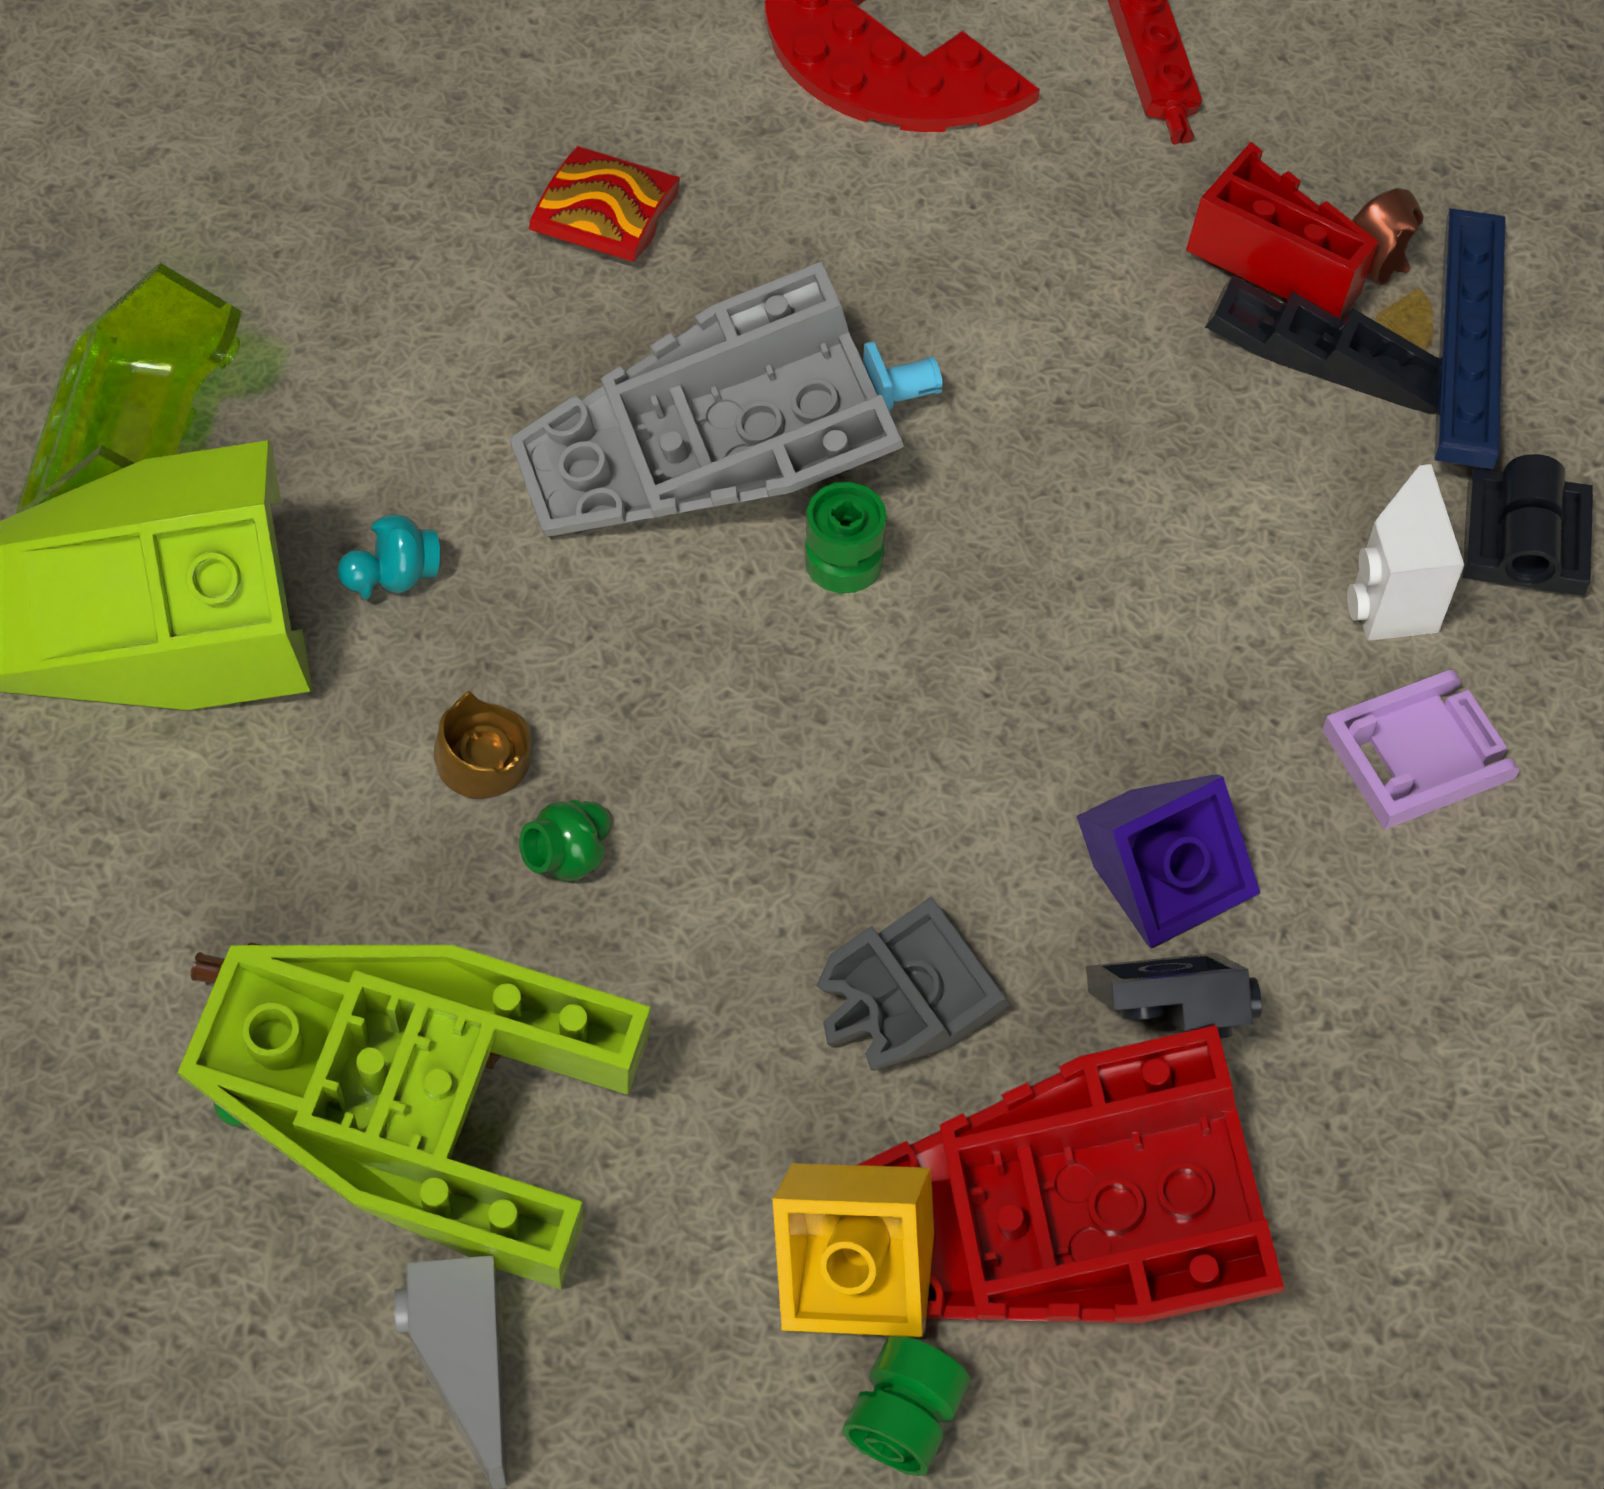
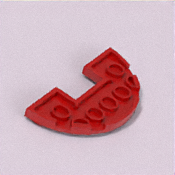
M765 0V25H767L768 34L773 43V51L783 68L794 81L813 97L836 111L867 123L869 119L883 123L900 125V130L946 132V127L963 126L977 123L980 127L1004 120L1038 102L1040 89L964 31H961L924 57L858 6L866 0Z

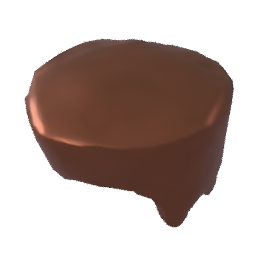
M1394 188L1381 193L1365 204L1352 220L1379 241L1367 274V278L1378 285L1388 283L1394 271L1402 273L1410 271L1405 250L1411 237L1418 231V226L1423 223L1424 218L1415 196L1408 189Z

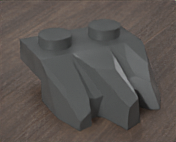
M932 896L881 932L877 933L873 926H871L833 952L816 985L826 993L844 996L848 999L823 1022L827 1045L837 1047L872 1036L873 1042L865 1053L872 1071L936 1053L953 1046L1009 1007L1004 995Z

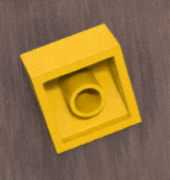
M791 1163L773 1197L782 1331L923 1337L926 1327L934 1240L931 1168Z

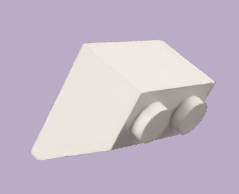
M1431 464L1418 466L1376 519L1367 547L1361 548L1359 552V571L1355 584L1348 586L1347 604L1352 620H1361L1367 641L1439 633L1464 567V562Z

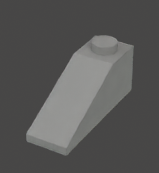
M481 1256L406 1263L407 1288L395 1289L394 1291L397 1333L409 1332L414 1355L492 1489L507 1488L498 1279L494 1257Z

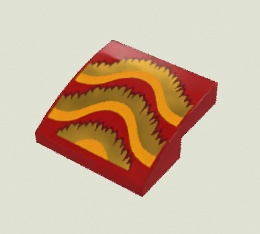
M577 146L561 164L546 187L530 218L529 230L634 262L654 238L657 219L677 196L680 177Z

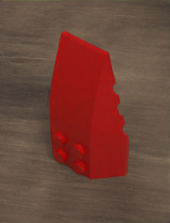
M1217 1025L1079 1056L1059 1066V1073L1035 1085L1029 1086L1028 1082L1001 1094L1002 1101L967 1118L962 1113L939 1124L940 1131L911 1145H909L908 1141H904L857 1164L863 1166L931 1168L934 1240L926 1319L1144 1323L1285 1291L1269 1225L1263 1213L1239 1120L1233 1086Z

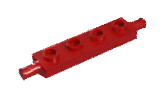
M1107 0L1145 115L1162 119V121L1166 122L1173 145L1178 144L1179 140L1181 144L1189 143L1193 139L1194 133L1187 117L1198 112L1202 98L1168 0Z

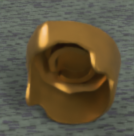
M471 691L465 692L452 707L443 713L439 722L434 744V761L441 780L449 789L471 799L492 798L510 791L523 780L529 769L532 752L530 727L518 713L497 704L481 701Z

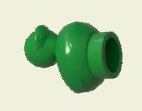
M579 800L560 801L547 805L540 811L535 821L526 823L520 832L519 848L525 865L534 873L548 872L555 879L564 882L582 879L597 869L605 857V846L601 841L606 838L611 829L609 812L599 803L590 801L582 803Z

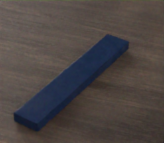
M1451 208L1448 212L1443 261L1435 461L1494 469L1499 456L1505 216Z

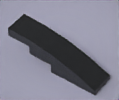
M1232 275L1224 285L1206 323L1205 328L1276 364L1406 408L1430 413L1436 407L1439 358L1354 308L1341 320L1293 291L1283 303H1280Z

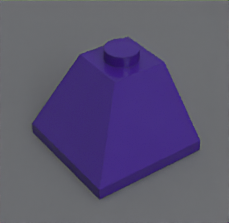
M1215 774L1131 789L1077 815L1093 867L1150 948L1260 894L1226 783L1221 775Z

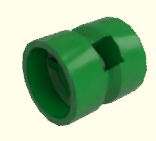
M836 482L821 488L811 497L806 509L805 567L812 581L825 590L839 594L855 593L868 588L879 577L883 567V542L885 540L887 520L886 508L879 495L867 486L854 482Z
M892 1336L886 1339L870 1371L869 1380L873 1384L874 1390L860 1391L842 1427V1433L847 1441L861 1453L901 1473L921 1476L927 1474L944 1439L945 1432L939 1422L953 1420L970 1385L971 1378L956 1360L941 1350L910 1337Z

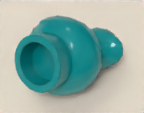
M399 514L385 515L373 522L370 530L376 534L375 556L365 550H351L342 556L337 565V575L342 585L351 591L360 593L363 600L370 598L373 586L378 582L389 592L398 594L407 592L417 584L420 578L436 577L440 564L438 535L434 529H419L416 523L407 516Z

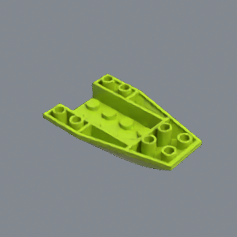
M271 440L144 459L1 520L0 692L192 710L313 691L303 628L291 630L270 505L282 502Z

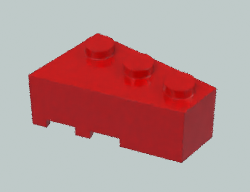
M1250 142L1200 198L1186 251L1206 260L1213 266L1223 268L1256 284L1259 288L1285 299L1293 291L1341 319L1361 294L1379 241L1328 201L1321 203L1320 206L1298 190L1301 183L1300 179L1289 171L1280 176L1261 161L1263 150Z

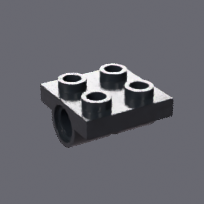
M1528 454L1514 458L1505 466L1503 472L1473 468L1467 487L1462 578L1584 596L1590 584L1593 485L1565 481L1563 465L1550 456L1540 454Z

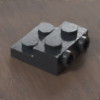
M1218 953L1086 966L1088 992L1106 1004L1109 1009L1121 1010L1123 1019H1149L1163 1016L1175 1024L1177 1029L1184 1031L1217 1025L1220 1039L1233 1035L1232 1026L1253 1024V1019L1260 1018L1262 1001L1257 979L1249 977V969Z

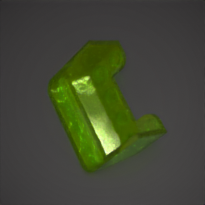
M159 263L85 328L73 344L65 361L17 504L16 514L141 460L178 454L177 450L181 438L190 429L196 415V409L191 406L195 392L203 384L207 375L217 366L221 369L227 367L239 349L240 338L236 336L242 311L164 264Z

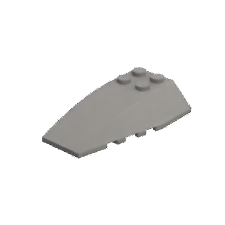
M822 261L710 306L695 316L696 325L676 338L671 333L667 334L650 346L652 351L650 355L624 371L621 366H618L601 378L603 386L581 400L574 395L510 437L511 446L545 537L788 494L903 448L902 439L882 395H877L849 333L841 303Z

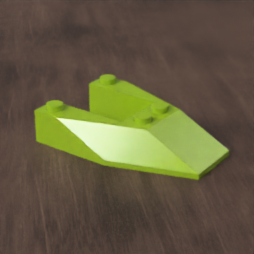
M230 945L177 1073L180 1078L354 1207L467 1257L493 1256L495 1268L561 1289L584 1224L583 1201L451 1160L490 1052L629 1095L650 1034L651 1007L455 945Z

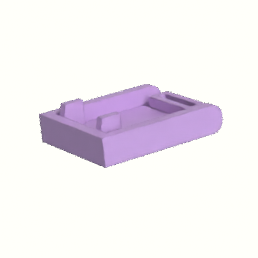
M1454 670L1439 673L1326 716L1322 731L1384 830L1514 780L1520 769L1512 758L1501 760L1507 751V747L1469 689L1447 697L1445 704L1440 697L1447 696L1457 691L1460 687L1461 680ZM1369 742L1372 744L1393 777L1386 786L1383 785L1359 746Z

